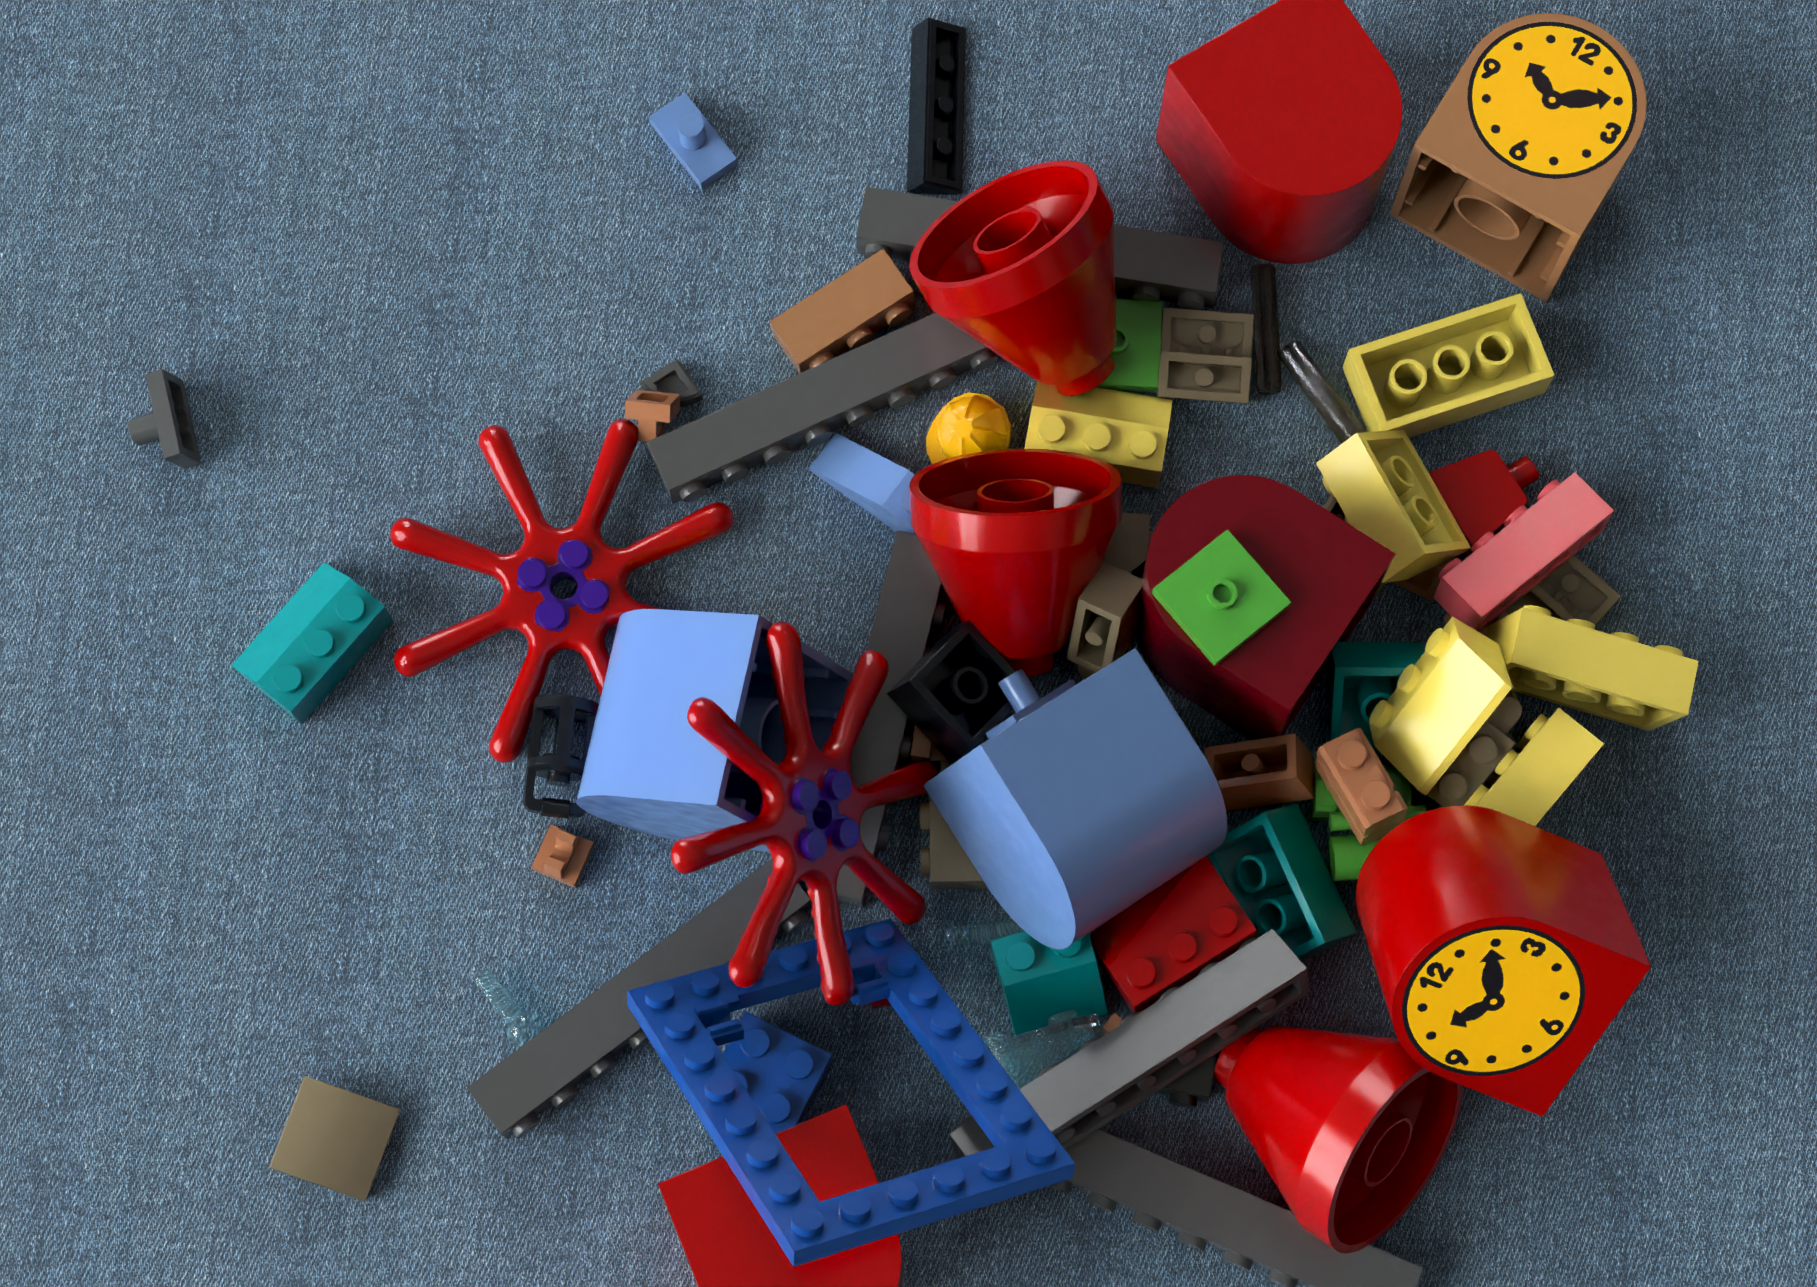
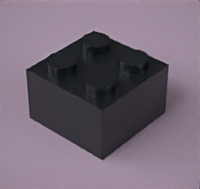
M967 620L947 632L887 695L951 763L978 747L987 737L985 733L999 725L1014 709L998 683L1016 671L978 629Z

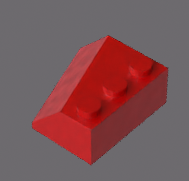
M1205 856L1098 927L1090 936L1096 958L1132 1013L1142 1012L1159 1001L1160 997L1167 990L1173 987H1181L1191 981L1208 964L1216 961L1221 962L1238 951L1239 947L1246 940L1257 936V930L1208 857Z

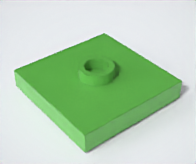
M1116 299L1117 342L1111 352L1115 367L1110 376L1097 387L1111 390L1157 392L1161 352L1162 301L1150 302Z
M1228 529L1152 589L1153 596L1214 666H1217L1291 605V601Z

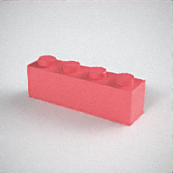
M1575 472L1561 483L1557 479L1551 481L1538 494L1536 498L1538 501L1529 509L1524 505L1518 507L1505 520V528L1496 535L1491 531L1487 532L1473 545L1471 555L1463 561L1459 558L1453 559L1440 571L1437 577L1441 581L1433 598L1451 616L1479 632L1604 531L1614 510Z

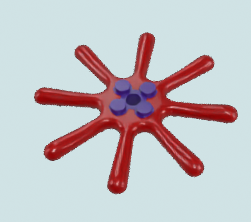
M619 419L612 422L609 426L580 516L573 525L562 529L554 528L545 520L509 432L502 426L492 425L480 433L478 438L479 447L524 531V542L513 553L500 554L411 518L399 519L391 528L390 539L394 546L490 575L500 582L503 589L502 599L493 609L399 648L393 660L398 673L406 677L416 676L508 629L521 632L528 641L527 656L489 742L488 749L490 755L499 762H512L519 756L532 719L534 698L539 696L550 661L559 651L566 649L575 650L582 655L601 697L610 659L605 645L606 635L609 630L618 625L619 617L625 612L638 609H660L637 602L631 598L626 587L629 575L637 568L725 533L734 524V515L730 507L724 503L716 502L697 510L628 547L619 549L607 545L601 536V526L638 441V427L630 420ZM562 580H571L577 584L575 594L568 599H558L553 595L554 586Z
M784 621L776 622L767 632L766 647L770 655L771 674L775 681L776 698L781 712L780 719L784 728L783 741L786 745V751L783 760L779 764L774 763L713 700L699 697L691 703L687 712L689 725L759 785L762 793L760 814L757 818L748 822L679 839L671 849V861L678 872L688 874L757 846H767L773 859L772 873L767 878L765 890L760 896L751 920L741 936V941L734 956L729 962L730 979L736 986L748 988L756 984L761 978L781 920L796 885L802 879L808 885V896L811 898L812 903L811 914L815 926L814 936L817 942V961L820 966L821 991L829 1004L840 1006L849 1002L855 990L854 976L843 933L837 895V879L842 866H848L904 924L912 925L918 923L926 911L924 898L865 848L860 836L862 815L867 809L926 794L927 791L923 785L938 775L939 772L934 764L922 760L857 786L850 773L851 753L864 722L888 676V661L882 653L875 650H868L861 655L855 665L854 674L846 689L845 698L838 711L835 724L832 726L828 742L824 744L823 750L820 751L812 737L805 694L800 636L790 623Z

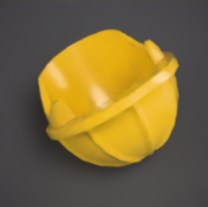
M968 392L954 397L941 409L927 433L926 452L931 463L934 464L945 459L971 453L1008 449L1012 426L1005 408L985 394Z

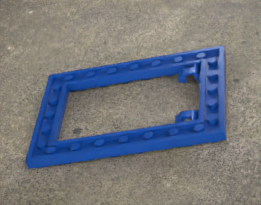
M891 919L843 931L855 982L854 994L850 1000L853 1004H858L859 1006L885 998L888 1000L989 1138L994 1148L823 1201L818 1200L717 1047L744 1039L742 1024L738 1019L731 1020L730 1012L821 987L816 939L771 951L761 978L756 984L748 988H740L732 982L728 970L729 963L627 991V1006L793 1267L1072 1179L1074 1175L1075 1162Z

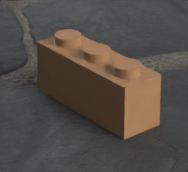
M883 248L775 317L769 323L774 338L800 374L842 355L849 349L853 350L871 342L874 338V333L888 324L891 327L899 325L911 315L912 309L916 307L912 288Z

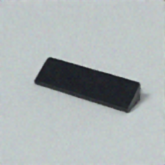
M927 18L915 26L911 35L907 192L915 194L959 195L962 193L966 28L932 18Z

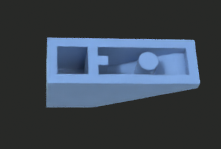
M836 433L811 464L809 470L895 532L898 530L915 534L911 525L909 483L915 474Z

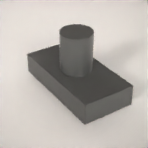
M163 369L145 374L153 412L129 420L128 429L132 440L136 445L141 446L160 439L163 458L184 469L201 464L183 380Z

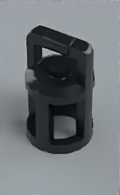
M542 695L534 698L523 793V805L528 812L540 813L541 816L566 819L568 817L579 818L587 813L577 803H570V800L546 797L542 799L534 798L536 775L546 778V783L554 786H569L570 781L582 779L598 711V703L589 699L568 695ZM543 717L555 719L552 753L539 756ZM574 722H586L582 760L570 755Z

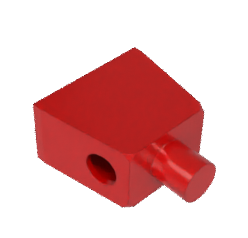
M1494 449L1429 472L1471 548L1487 532L1491 531L1496 535L1505 528V520L1518 507L1522 505L1527 507L1529 502L1522 489L1539 480L1538 471L1527 456L1506 466ZM1471 548L1462 553L1465 559L1472 554Z

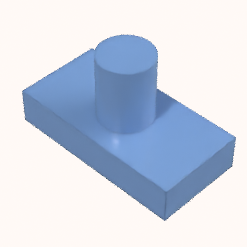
M685 92L649 116L652 127L701 190L738 166L736 156Z
M1019 669L998 683L1016 714L985 734L989 739L1076 684L1071 679L1040 698L1023 669Z

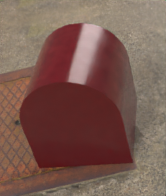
M1233 475L1212 479L1190 489L1179 497L1164 513L1152 535L1142 575L1141 605L1136 624L1141 649L1151 668L1169 687L1249 740L1284 735L1327 671L1329 653L1335 644L1347 641L1370 607L1396 554L1283 483L1252 475ZM1228 529L1291 601V605L1217 666H1214L1153 596L1152 589Z

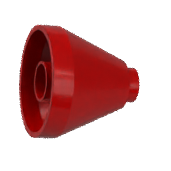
M1067 160L1051 161L1028 166L1006 174L985 184L958 201L935 220L921 236L911 254L909 268L926 302L935 313L1037 382L1045 385H1055L1061 395L1074 396L1085 393L1100 385L1110 376L1115 367L1111 352L1117 342L1114 212L1112 204L1097 175L1088 165Z
M1004 449L977 452L945 459L920 470L909 483L911 525L962 623L969 620L1015 671L1022 668L1027 677L1041 675L1050 671L1054 667V652L1062 649L1067 644L1072 633L1078 598L1098 572L1122 518V485L1119 471L1109 463L1091 456L1049 449Z
M1279 1025L1271 1026L1264 1031L1255 1028L1222 1049L1214 1069L1215 1081L1226 1088L1225 1098L1228 1108L1300 1226L1334 1250L1344 1254L1359 1251L1368 1244L1370 1245L1375 1242L1411 1206L1433 1174L1449 1143L1459 1116L1463 1097L1462 1085L1439 1077L1421 1067L1406 1053L1396 1038Z

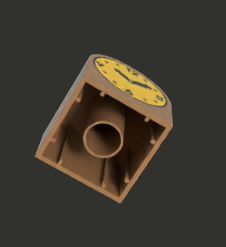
M1555 13L1533 14L1513 19L1497 27L1486 35L1473 49L1415 142L1389 215L1547 303L1598 218L1641 135L1646 117V91L1639 68L1632 56L1607 31L1591 22L1574 16Z

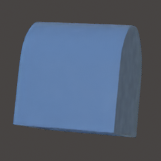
M638 609L623 613L619 617L578 791L577 805L586 812L608 822L677 841L757 818L760 814L762 793L759 785L689 725L687 712L695 699L699 697L711 699L728 714L738 727L774 763L779 764L783 760L786 751V745L783 741L784 728L780 719L781 712L776 698L775 681L771 674L770 655L766 647L767 632L773 623L760 615L666 609ZM801 641L805 694L812 737L816 746L821 751L824 744L828 742L832 726L837 719L838 711L845 698L846 689L851 682L853 673ZM765 845L750 849L751 851L770 852Z
M1136 648L985 741L923 785L980 877L1001 907L1032 938L1049 948L1057 950L1068 948L1215 851L1223 844L1227 834L1226 808L1213 771Z

